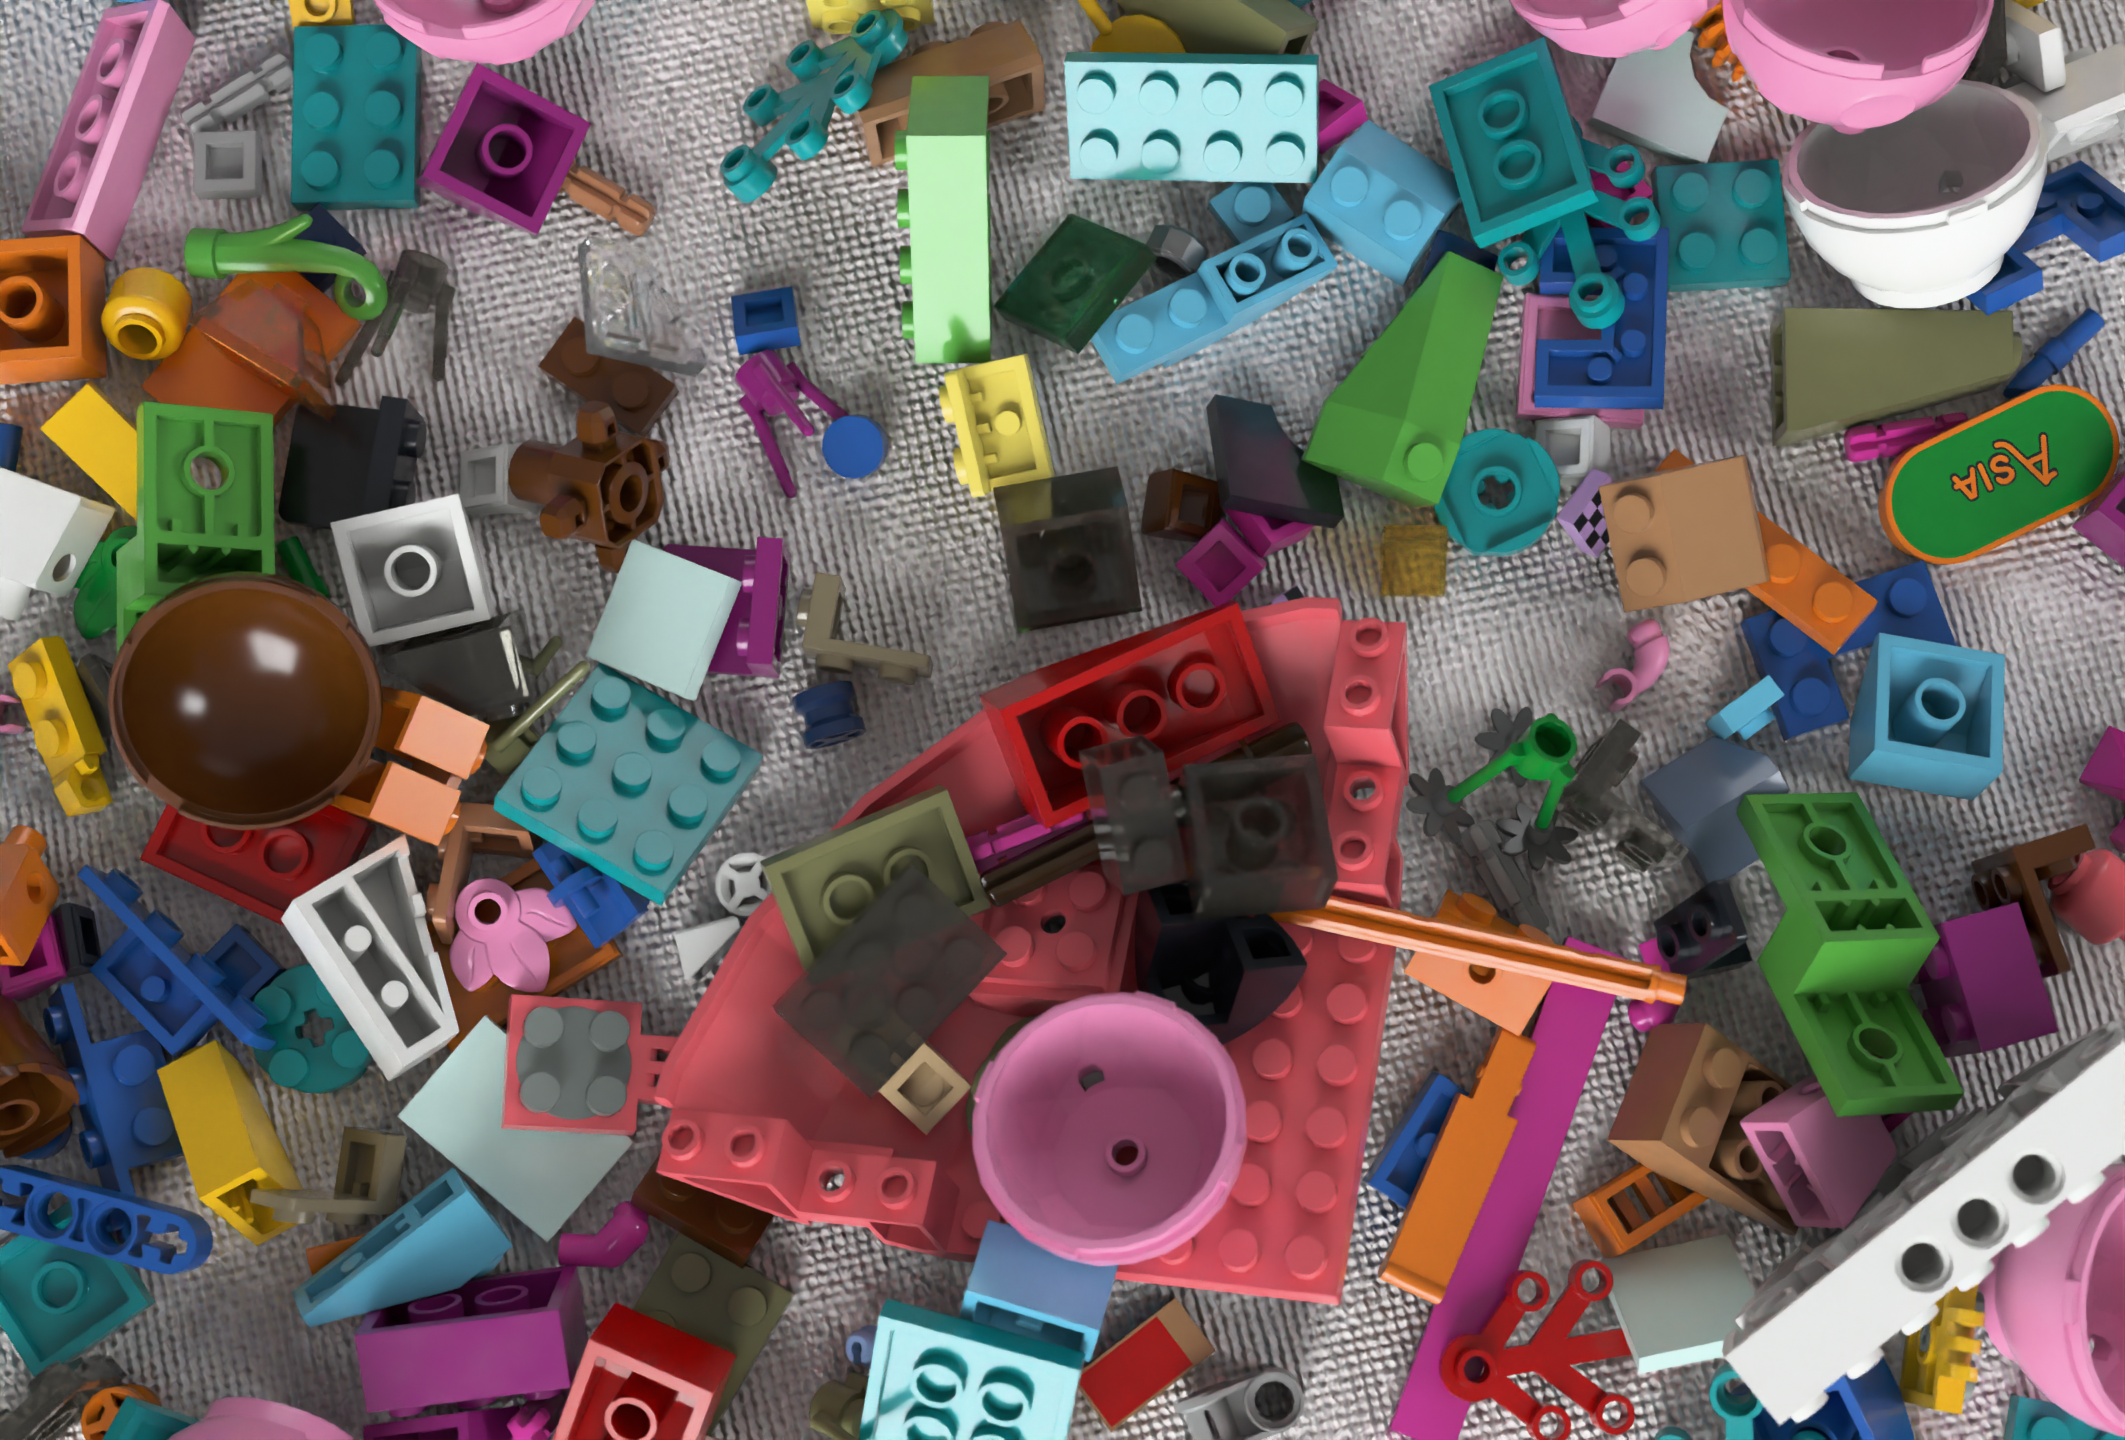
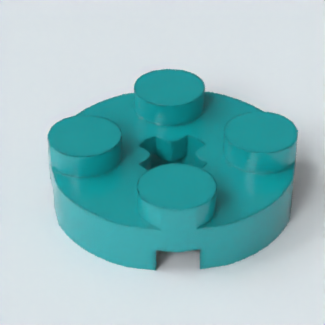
M1490 428L1479 430L1462 438L1461 446L1439 504L1434 505L1435 514L1445 533L1455 543L1461 545L1475 556L1503 557L1517 554L1538 542L1554 521L1560 492L1559 475L1550 455L1534 440L1528 437L1526 439L1516 433H1508L1504 429ZM1495 477L1499 484L1507 482L1512 484L1514 491L1507 495L1508 506L1497 509L1493 503L1483 505L1480 502L1478 496L1485 492L1483 481L1487 478Z
M311 964L300 965L283 972L268 987L261 989L255 996L253 1003L269 1018L263 1027L277 1040V1043L269 1052L252 1047L262 1069L270 1075L277 1085L304 1093H331L354 1084L369 1069L366 1067L373 1060V1057ZM314 1011H317L320 1018H331L333 1021V1029L324 1033L325 1044L319 1047L315 1046L311 1038H303L302 1026L308 1023V1015Z

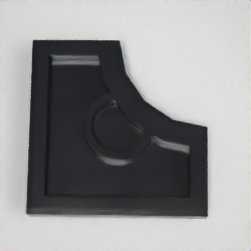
M1215 394L1206 410L1221 508L1334 529L1344 517L1337 475L1301 460L1304 451L1296 446L1279 426L1272 405Z

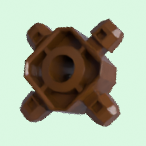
M592 400L578 407L575 415L577 437L566 445L561 446L530 439L523 442L516 449L508 470L509 486L512 494L517 499L545 506L541 510L539 518L541 530L546 536L557 539L571 538L593 543L602 568L606 571L619 573L631 541L658 521L664 504L660 474L669 466V448L661 440L619 432L615 415L607 402Z

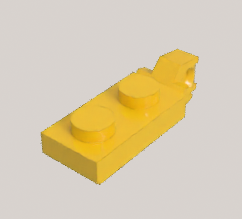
M60 636L42 637L7 664L12 676L13 687L22 701L34 733L36 748L44 759L52 779L51 782L54 785L53 790L67 817L96 813L113 802L99 763V756L106 752L107 749L64 638Z

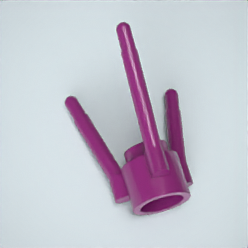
M769 349L758 353L745 362L736 373L735 381L745 392L739 404L752 420L785 496L794 498L797 494L796 488L763 412L766 410L769 416H776L785 412L805 436H812L815 431L814 426L795 403L799 397L798 389L834 420L849 416L850 414L810 382L794 362L785 365L777 353Z

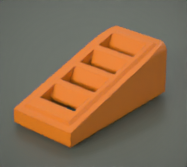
M1638 1162L1573 1202V1207L1605 1258H1613L1625 1253L1709 1198L1695 1191L1687 1194L1682 1185L1654 1172L1673 1203L1666 1207L1647 1177V1174L1653 1170ZM1629 1185H1631L1650 1217L1645 1221L1642 1220L1624 1191ZM1607 1199L1609 1200L1610 1204L1612 1205V1207H1613V1209L1615 1210L1616 1214L1618 1215L1619 1219L1617 1218V1216L1615 1215L1614 1211H1613L1612 1208L1610 1207L1609 1203L1607 1202Z

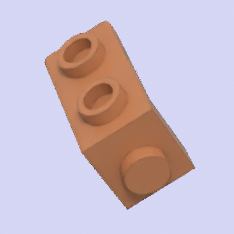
M494 800L488 804L461 802V811L455 826L448 834L442 836L439 846H437L438 860L443 862L439 883L432 882L429 885L425 905L427 913L425 915L427 921L433 922L442 944H452L458 933L459 926L455 919V904L460 891L468 884L473 853L534 858L532 853L539 848L541 837L493 810Z

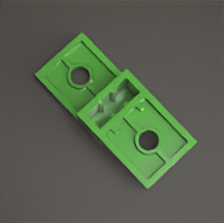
M145 401L137 407V535L116 551L117 654L126 636L139 618L152 605L175 589L197 579L220 573L253 571L275 574L273 414ZM206 458L217 465L221 472V484L218 489H205L194 481L190 471L193 459Z
M1857 792L1745 795L1736 814L1787 908L1757 962L1836 1116L1846 1117L1953 1110L1964 1095V1091L1907 990L1940 936ZM1870 1053H1872V1054H1874V1055H1877V1056H1881V1057H1883L1884 1059H1880V1058H1877V1057H1875V1056H1872Z

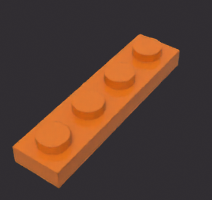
M1674 448L1653 472L1693 465L1695 463ZM1757 511L1771 580L1766 583L1745 587V589L1832 655H1835L1874 611L1878 600Z

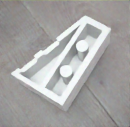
M405 834L294 899L281 918L282 923L389 1082L444 1048L459 1032L438 952H434L424 917L427 911L422 893L417 891L408 859L410 850Z

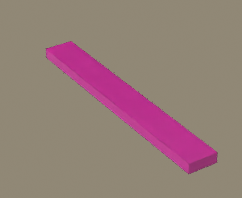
M1569 936L1565 937L1562 943L1563 946L1576 948L1579 951L1627 959ZM1552 981L1544 994L1529 1035L1530 1039L1537 1042V1046L1522 1079L1523 1087L1519 1095L1515 1096L1507 1114L1518 1120V1123L1448 1283L1446 1293L1438 1305L1432 1304L1388 1426L1390 1430L1416 1440H1458L1471 1402L1453 1396L1444 1387L1439 1375L1440 1355L1444 1347L1455 1337L1462 1334L1479 1333L1504 1297L1507 1279L1519 1269L1613 1006L1615 994ZM1479 1356L1471 1357L1465 1364L1464 1373L1470 1381L1478 1379L1482 1373L1484 1364Z

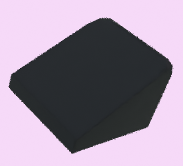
M70 902L60 904L50 914L55 916L67 971V977L64 979L91 973L89 969L101 958L94 911L91 908Z

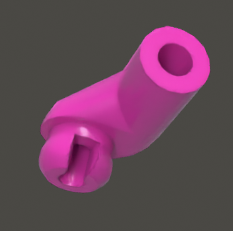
M624 1201L614 1208V1217L596 1235L562 1233L558 1249L559 1265L599 1268L619 1267L645 1243L649 1233V1226L647 1224L649 1214L630 1204L631 1201Z

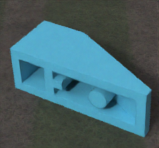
M453 1167L292 1291V1295L302 1319L309 1327H314L458 1289L471 1278H480L491 1272L501 1261L503 1253L513 1245L498 1220Z

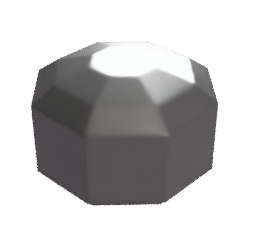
M1164 224L1154 227L1145 245L1144 254L1145 258L1158 269L1176 278L1183 279L1198 271L1200 265L1206 259L1207 249L1204 243L1192 233L1178 226Z

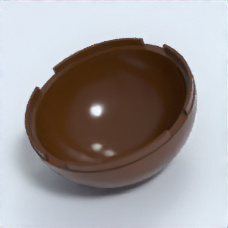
M235 571L211 575L185 584L162 597L139 618L126 636L114 661L109 680L108 710L112 734L126 766L143 787L146 786L161 800L178 809L179 814L189 819L220 828L259 830L293 823L316 813L332 803L334 798L355 779L365 767L377 741L382 719L383 693L373 653L356 624L340 607L318 591L298 581L276 574Z

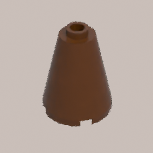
M0 988V1150H2L4 1158L8 1159L24 1155L45 1146L64 1132L72 1121L69 1111L74 1103L79 1106L80 1096L72 1076L12 998L2 995Z

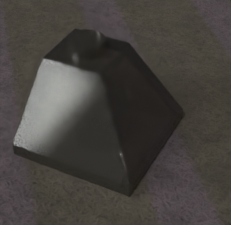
M524 608L495 615L489 620L400 640L382 657L386 671L468 716L485 712L487 721L502 720L525 712L524 702L531 701L538 691Z

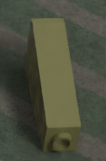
M1116 0L1129 16L1145 14L1164 21L1179 36L1186 53L1305 55L1319 23L1317 19L1288 0Z
M1784 307L1770 325L1772 446H1788L1996 389L2015 372L2022 358V338L2019 332L2013 331V311H1996L1987 316L1981 310Z

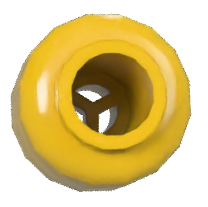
M138 267L127 270L115 280L101 314L102 331L110 344L129 357L150 361L167 358L180 347L193 313L192 297L182 282L172 274L158 268Z

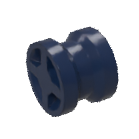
M837 681L805 690L792 698L795 712L803 716L806 729L802 737L806 749L833 746L857 738L866 732L863 718L855 714L852 701L856 693L852 681Z

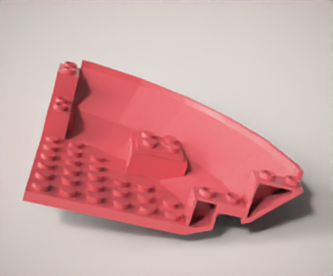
M1304 597L1241 611L1281 720L1244 739L1248 744L1291 722H1298L1304 729L1311 744L1312 754L1310 757L1265 778L1266 786L1262 788L1259 787L1258 783H1255L1001 907H995L989 900L991 908L811 986L804 976L771 893L746 920L662 1065L654 1098L661 1105L672 1108L669 1124L662 1134V1150L656 1172L790 1221L812 1226L813 1221L868 1227L884 1244L954 1261L974 1263L988 1219L1002 1224L1009 1222L998 1212L980 1181L973 1153V1137L967 1127L965 1111L970 1089L926 1135L878 1091L877 1086L828 1041L827 1036L873 989L972 1086L975 1073L988 1057L995 1042L1009 1026L1023 1018L1041 1015L1056 1005L1087 995L1118 992L1136 994L1138 989L1135 969V919L1142 877L1159 876L1163 862L1186 867L1191 863L1210 869L1204 861L1201 851L1204 821L1208 814L1217 806L1231 801L1246 803L1255 808L1264 819L1267 830L1265 858L1258 869L1245 877L1261 882H1273L1401 910L1404 857L1396 835L1404 786H1408L1409 777L1406 622H1383L1373 617L1363 618L1359 621L1342 620V606L1339 598ZM983 709L862 796L830 831L940 784L948 790L965 838L985 830L988 831L989 835L998 833L996 826L1028 813L1024 810L986 711ZM1238 741L1087 810L1089 820L1239 748ZM1360 788L1375 789L1374 793L1367 799L1358 800L1354 798V794ZM1240 827L1238 830H1227L1226 828H1224L1223 830H1225L1227 833L1239 832L1242 829V827ZM1005 857L1000 859L999 862L1002 863L1008 859ZM1245 913L1246 915H1248V916H1250V917H1254V916H1255V914ZM1057 915L1065 917V925L1059 932L1050 934L1044 931V925L1050 918ZM1275 920L1294 940L1308 965L1296 988L1271 1015L1251 1030L1222 1045L1235 1064L1245 1098L1247 1144L1239 1176L1223 1207L1196 1235L1169 1253L1133 1264L1118 1265L1115 1279L1341 1305L1396 946ZM1133 1146L1123 1147L1116 1155V1163L1123 1166L1132 1164L1138 1156V1149ZM837 1174L845 1175L844 1182L840 1188L835 1191H827L828 1182L833 1176Z

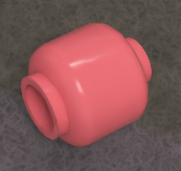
M2096 849L2088 853L2084 852L2075 855L2077 869L2051 877L2048 881V888L2052 891L2050 909L2056 916L2094 945L2107 944L2118 937L2125 941V863L2107 849Z

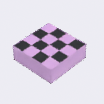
M1592 468L1556 518L1581 552L1598 558L1610 541L1599 487L1614 480L1609 474Z

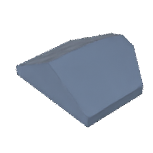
M1715 736L1639 781L1705 886L1715 880L1728 879L1760 859L1736 814L1744 796L1752 794H1788L1789 790L1782 774L1768 755Z

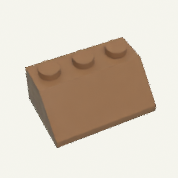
M1020 20L1008 24L1001 21L989 22L973 30L970 37L949 44L944 41L929 42L918 47L912 53V56L877 68L871 84L873 93L868 102L861 109L854 112L853 116L871 167H875L895 160V130H907L912 76H989L988 129L1045 109L1044 63L1039 50Z

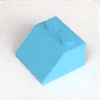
M1367 120L1338 148L1305 196L1301 215L1305 213L1309 215L1320 235L1401 287H1404L1433 244L1437 231L1444 228L1462 199L1452 172Z
M1879 632L1874 638L1850 721L1848 779L1973 801L2003 772L2005 655Z

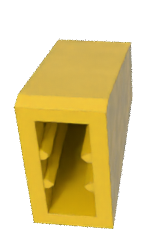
M90 379L47 419L40 429L137 521V425Z
M214 1040L204 1046L189 1049L179 1059L158 1069L157 1073L198 1198L256 1246L298 1225V1223L272 1219L274 1208L250 1202L252 1188L304 1190L244 1065L217 1040Z

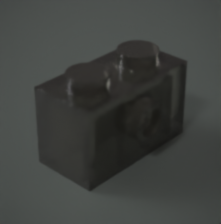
M1142 734L1080 750L1079 755L1104 876L1124 896L1188 879L1178 825L1186 822L1185 807L1177 786H1170L1164 752Z

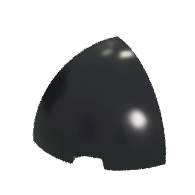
M1142 877L1135 919V969L1139 992L1155 995L1174 1002L1178 1008L1196 1018L1223 1045L1264 1021L1296 988L1308 964L1294 940L1264 911L1258 910L1254 917H1250L1232 906L1223 904L1221 902L1222 890L1207 883L1178 877Z

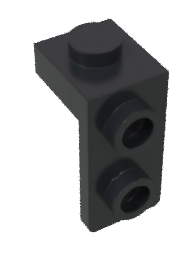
M1726 879L1710 882L1653 922L1657 932V945L1662 958L1668 963L1671 973L1687 976V980L1738 969L1752 961L1746 944L1748 934Z

